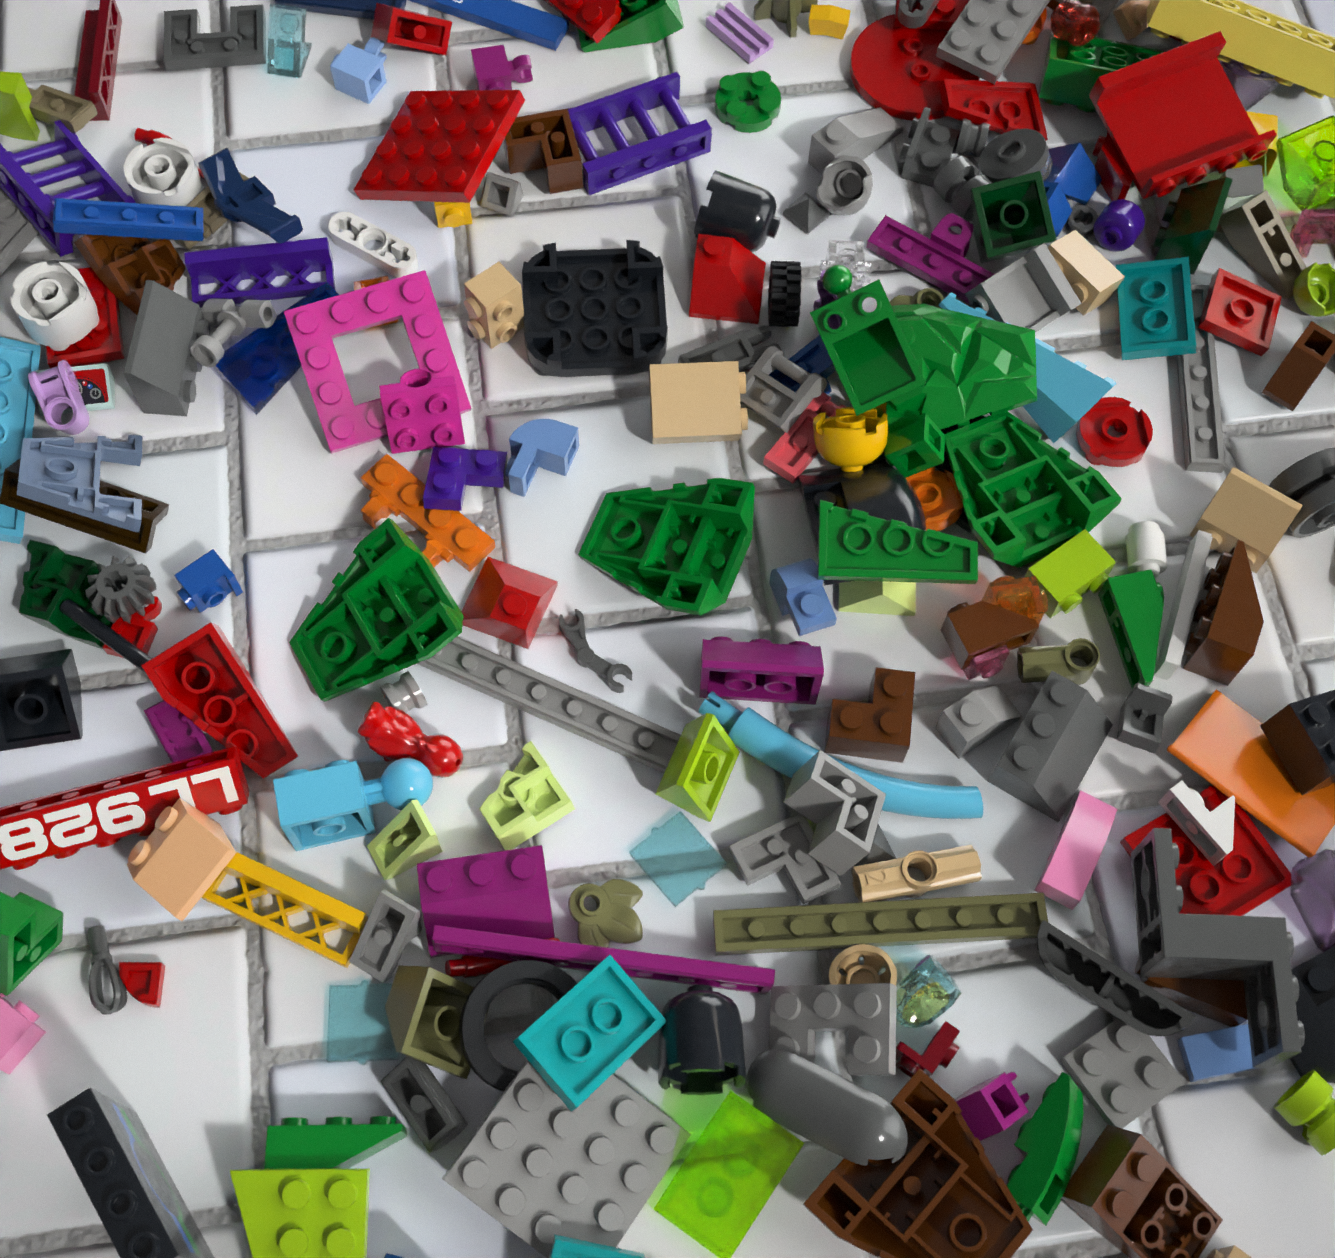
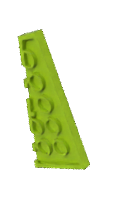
M370 1168L230 1170L253 1258H367Z

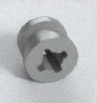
M409 671L400 675L399 681L394 684L386 683L380 686L388 705L403 710L406 714L414 707L420 709L427 705L421 689Z

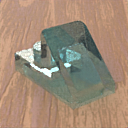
M270 4L267 74L294 78L302 77L312 47V42L305 41L306 8Z

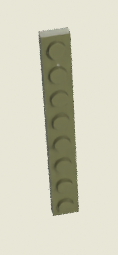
M1044 893L713 910L715 956L846 949L859 944L883 947L1038 938V931L1042 921L1048 922Z

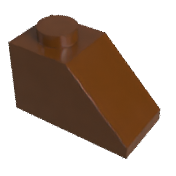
M982 600L972 605L965 602L951 608L947 612L940 631L962 670L1030 643L1039 625L1034 619Z

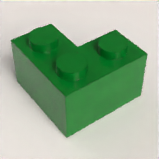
M0 892V993L8 996L62 942L63 912L22 892H19L14 898Z

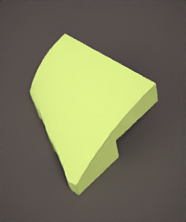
M531 741L522 748L524 756L513 771L506 770L500 779L498 789L490 794L479 808L505 851L514 849L575 810L572 801L555 779L548 764Z

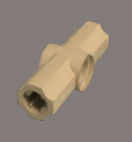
M972 844L929 853L913 851L903 858L852 868V884L859 903L875 902L901 896L917 898L924 895L927 891L979 882L982 878L978 852L975 851ZM915 867L920 869L925 876V881L913 880L909 876L907 868Z

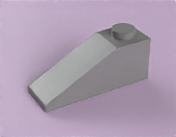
M881 107L836 118L812 135L808 163L822 174L823 169L838 157L848 155L864 160L902 133L904 127Z

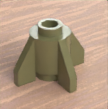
M759 0L754 6V20L769 19L772 13L775 20L786 23L790 38L796 37L797 16L800 13L810 12L811 5H817L818 0Z

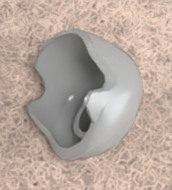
M844 155L831 161L823 169L816 188V196L820 204L830 213L839 216L852 215L860 211L867 204L872 192L873 180L870 168L862 159L856 156Z

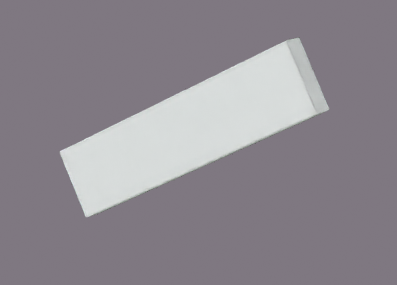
M1198 530L1187 547L1154 674L1155 677L1168 680L1181 664L1213 538L1210 533Z

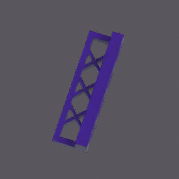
M327 237L287 241L282 244L269 243L185 252V265L191 278L192 302L198 304L200 308L211 298L233 299L235 304H239L246 300H276L336 293L333 257ZM326 271V282L310 283L306 280L312 272ZM286 275L292 279L286 286L275 287L271 284L277 276ZM251 279L256 282L250 290L240 291L235 288L242 280ZM216 283L221 286L214 294L201 295V284Z

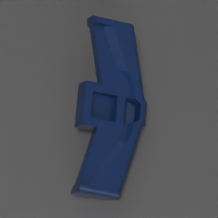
M228 147L198 163L214 197L215 208L225 218L235 222H244L280 244L303 231L300 218L297 215L291 216L274 207L276 202L273 193L256 176L243 182Z

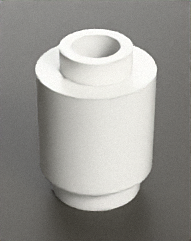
M1141 521L1134 523L1129 527V533L1125 537L1129 573L1152 570L1154 578H1157L1167 569L1164 533L1155 522Z

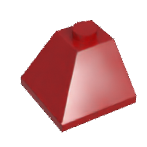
M698 234L689 317L759 324L766 263L732 237Z
M487 557L461 611L464 615L463 626L529 649L558 586V581Z

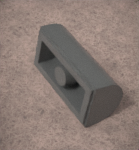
M406 1056L380 1081L429 1153L448 1144L467 1127V1121L427 1064Z

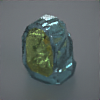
M929 954L920 959L916 967L899 982V989L896 994V1021L905 1027L919 1028L931 1024L947 1011L961 995V991L954 979L933 955Z

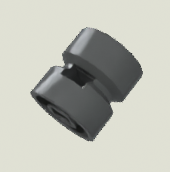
M959 156L951 160L939 172L934 180L933 189L945 202L952 203L953 210L961 218L971 222V188L991 184L992 182L985 175H979L978 168L967 157Z

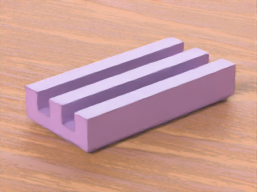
M730 2L725 5L724 11L719 9L716 11L715 17L710 15L706 18V27L749 64L773 48L774 39ZM721 23H724L728 28H730L734 32V34L730 32ZM745 41L749 46H751L754 49V51L743 42Z

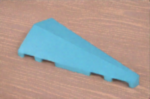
M952 292L938 305L943 309L994 320L986 315L987 311L982 308H972L955 299L957 295ZM1035 338L1037 401L1023 407L1050 440L1055 443L1114 387L1116 382L1109 377L1103 379L1086 370L1087 365L1079 361L1074 363L1055 353L1054 347Z

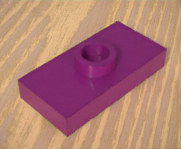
M162 700L144 710L171 763L214 752L203 731L166 701Z

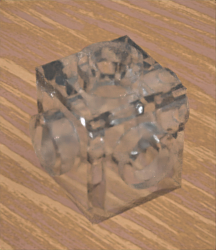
M829 240L826 260H821L820 274L830 266L839 264L847 267L852 274L851 292L862 288L864 283H870L871 262L865 261L864 241Z

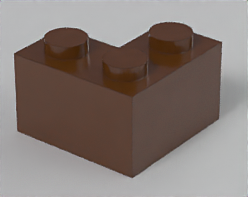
M568 108L516 117L503 141L510 174L543 168L550 194L582 189V161Z
M876 667L869 687L868 703L832 699L827 718L824 753L903 763L910 747L915 672Z

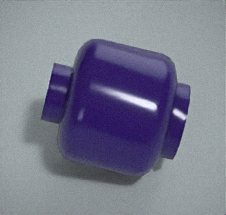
M1124 199L1114 200L1104 208L1094 223L1093 232L1095 239L1102 247L1110 251L1119 252L1130 248L1144 229V213L1132 201Z

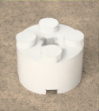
M170 138L153 139L155 144L146 147L140 144L133 148L127 155L123 168L126 181L136 203L186 207L204 190L194 158L183 143Z
M40 262L26 268L16 277L12 285L14 288L13 296H10L11 305L32 339L42 345L50 346L55 351H62L71 344L83 339L99 324L100 319L97 305L82 275L75 267L64 262H59L60 265L49 266L47 262Z

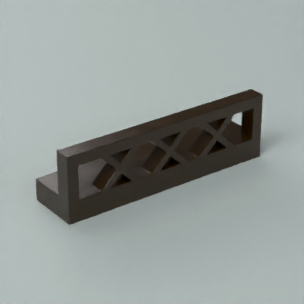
M20 459L7 467L4 472L0 504L145 554L152 547L156 525L168 514L169 504L100 480L99 492L101 494L142 499L143 510L140 531L133 532L18 496L17 486Z

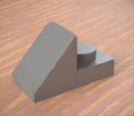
M385 889L382 890L349 962L382 983L388 981L392 977L407 943L421 933L420 911Z

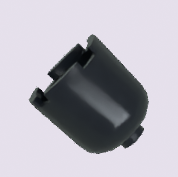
M715 170L706 190L712 191L708 207L701 205L694 229L695 238H698V234L732 237L751 252L758 251L764 246L768 237L775 238L781 218L775 216L777 205L774 196L764 188Z
M708 985L690 986L687 988V992H683L670 999L661 1012L666 1019V1023L659 1029L658 1084L661 1088L668 1089L671 1083L681 1085V1094L713 1095L723 1093V1084L734 1082L736 1088L743 1087L746 1083L742 1019L734 1001L719 992L713 991V988Z

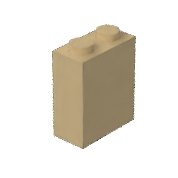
M738 361L650 364L649 388L652 444L739 441L742 430H748L747 408H741L740 394H746L745 372H739Z

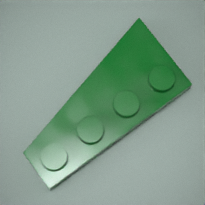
M820 500L818 580L948 584L977 583L978 542L927 529V531L907 526V523L902 521L881 519L868 515V512L857 509L848 510L833 506L834 503Z

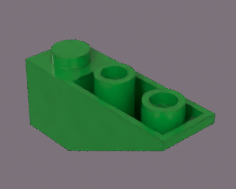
M391 1116L370 1117L369 1124H352V1118L328 1117L325 1119V1125H308V1119L282 1118L281 1125L267 1126L264 1169L350 1168L406 1138L407 1129L403 1124H396V1117Z

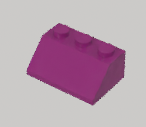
M721 636L714 637L711 640L703 639L699 698H707L708 694L713 691L722 699L816 705L824 676L821 646H811L803 641H794L789 644H772L771 641L766 639L739 642Z
M542 845L417 864L421 908L431 958L453 955L433 950L432 936L434 925L538 939L555 938Z

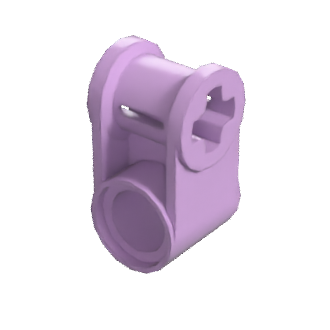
M61 360L58 362V366L40 373L36 371L28 373L30 386L39 401L48 425L70 435L83 432L89 424V413L80 394L77 378L66 360ZM72 408V420L63 425L61 414L65 409Z

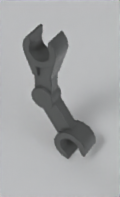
M575 609V617L578 624L572 627L564 623L563 615L560 614V631L574 646L579 665L585 668L588 667L607 679V684L612 691L623 693L624 685L614 681L613 677L622 674L632 681L631 669L625 664L612 665L594 654L586 640L584 616L581 611Z

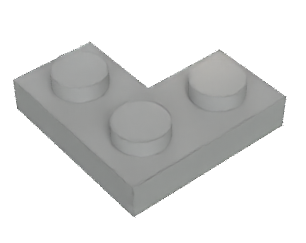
M800 813L729 846V852L747 886L784 869L802 904H805L838 888L841 884L833 870L808 855L814 832L805 816Z

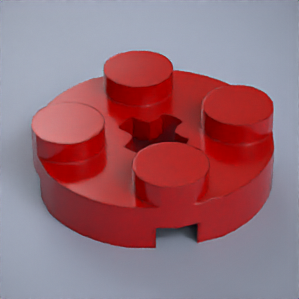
M1101 398L1079 420L1076 428L1077 440L1081 449L1085 452L1087 461L1093 465L1099 466L1103 464L1109 467H1125L1139 462L1153 436V428L1148 415L1142 409L1138 412L1135 408L1129 406L1131 402L1124 398ZM1112 426L1116 432H1122L1123 435L1116 438L1110 436L1107 431Z

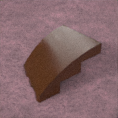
M85 235L74 242L100 280L137 316L146 280L155 281L173 291L176 281L181 278L186 269L185 264L169 239H159L151 243L148 238Z

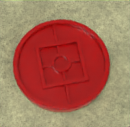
M895 14L878 19L867 26L857 37L853 45L850 59L851 79L856 90L866 102L874 108L881 107L892 117L913 121L914 118L920 119L924 107L931 109L929 120L946 117L939 90L944 79H980V77L936 56L938 46L949 31L894 27Z

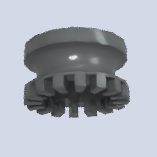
M1086 205L1074 206L1071 208L1072 213L1064 225V230L1066 234L1076 230L1084 238L1088 239L1093 235L1094 223L1098 218L1097 212ZM1074 219H1075V220H1078V219H1079L1080 221H1084V222L1087 221V224H1089V225H1084V223H1082V222L1076 223V222L1074 221Z

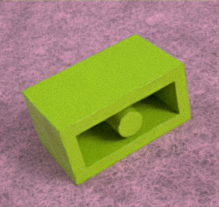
M1084 529L1027 570L1020 586L1051 619L1060 611H1063L1065 614L1071 612L1082 602L1083 598L1081 596L1090 590L1093 594L1099 592L1107 578H1109L1108 575L1116 561Z

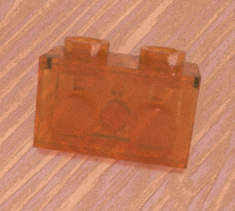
M1013 576L997 578L989 583L982 599L985 602L1034 619L1038 625L1048 610L1047 595L1043 589H1039L1036 576L1017 579Z

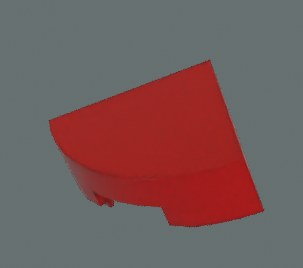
M119 962L120 978L131 996L144 1005L160 1008L166 966L162 962Z

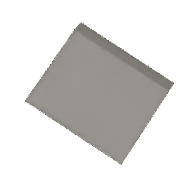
M487 172L480 206L513 216L524 196L520 182Z

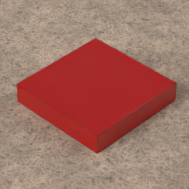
M1219 268L1212 275L1198 328L1262 357L1270 347L1282 296Z

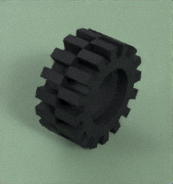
M771 261L768 288L769 326L798 327L801 306V263L799 261Z

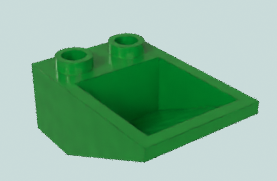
M836 264L830 266L824 272L823 285L829 293L836 295L838 299L810 312L858 416L926 384L880 280L878 279L851 292L850 287L853 278L850 270L843 265ZM866 298H874L876 300L877 307L873 312L863 310L862 303ZM833 314L840 315L842 318V325L838 329H831L828 325V319Z

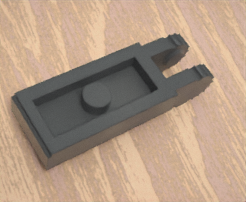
M763 325L746 332L742 330L679 356L678 363L738 361L739 372H744L751 369L770 346H775L780 350L781 348L779 344L773 343L754 351L752 346L769 339L772 334L769 326Z

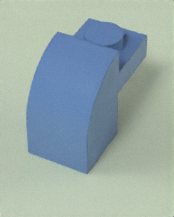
M536 419L518 427L509 438L511 458L505 472L506 477H509L511 493L525 497L538 467L566 476L579 449L578 427L553 419Z
M811 558L773 569L770 575L769 584L782 616L790 614L798 636L834 626L837 620L823 587L824 580H818V565Z

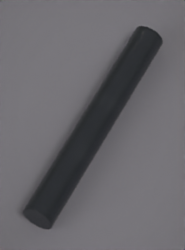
M67 599L60 606L61 613L145 673L141 665L153 658L71 599Z

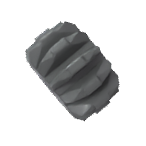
M112 556L111 565L107 567L97 563V569L100 573L97 575H87L88 583L91 587L85 590L86 597L92 602L91 607L94 612L100 616L104 615L113 624L120 617L124 622L130 624L132 614L136 612L139 615L145 616L143 605L155 604L152 592L157 590L156 582L150 577L151 572L147 566L142 563L137 564L135 559L130 556L122 563L119 558Z

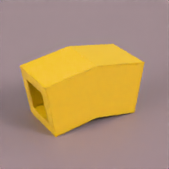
M811 5L809 15L810 35H827L843 40L849 24L851 10L833 5Z

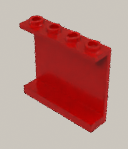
M1221 31L1100 76L1089 94L1142 199L1153 195L1163 197L1181 184H1196L1203 180L1207 174L1215 171L1219 174L1224 173L1227 169H1232L1238 162L1246 159L1249 162L1255 161L1268 152V146L1277 136L1274 129L1260 135L1258 134L1217 57L1227 42Z

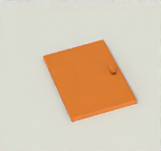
M1216 689L1175 742L1167 747V751L1227 797L1234 796L1235 803L1309 859H1313L1316 851L1335 825V783L1317 791L1301 795L1261 729L1260 725L1263 723Z

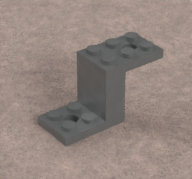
M1153 828L1131 852L1141 977L1243 981L1253 1068H1272L1301 1053V1048L1305 1041V1031L1302 1022L1297 1019L1296 1002L1299 998V983L1296 976L1292 975L1290 958L1294 952V941L1292 934L1287 932L1285 917L1180 914L1179 911L1183 907V890L1180 885H1176L1175 869H1177L1179 864V848L1176 843H1172L1171 828Z

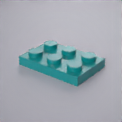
M1189 257L1116 265V269L1125 276L1117 287L1122 360L1196 353Z
M609 955L519 1035L513 1043L572 1112L666 1023V1019L614 958Z

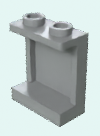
M1045 243L965 293L970 307H980L987 311L986 315L996 321L1035 330V333L1058 317L1082 304Z

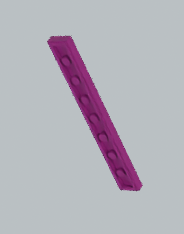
M434 925L432 936L433 950L435 952L512 962L523 960L542 961L558 968L589 972L607 956L611 955L629 977L689 985H708L712 988L765 995L774 985L775 969Z

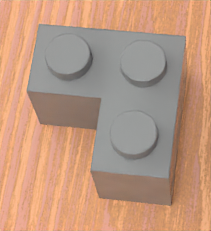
M819 750L793 774L784 803L817 824L808 855L842 876L870 853L886 794Z

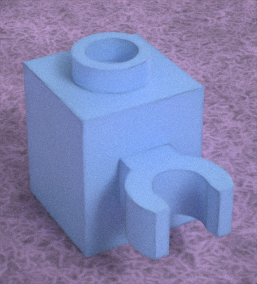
M372 37L367 42L364 50L348 43L342 52L333 58L330 65L335 89L370 104L387 82L383 66L387 55L380 52L384 42Z

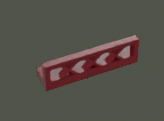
M100 0L99 10H86L74 96L91 101L95 105L98 114L90 121H110L122 17L115 0Z

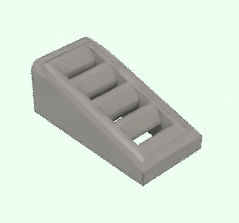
M1260 165L1227 169L1220 177L1233 179L1227 197L1235 198L1256 195L1264 190L1262 166Z

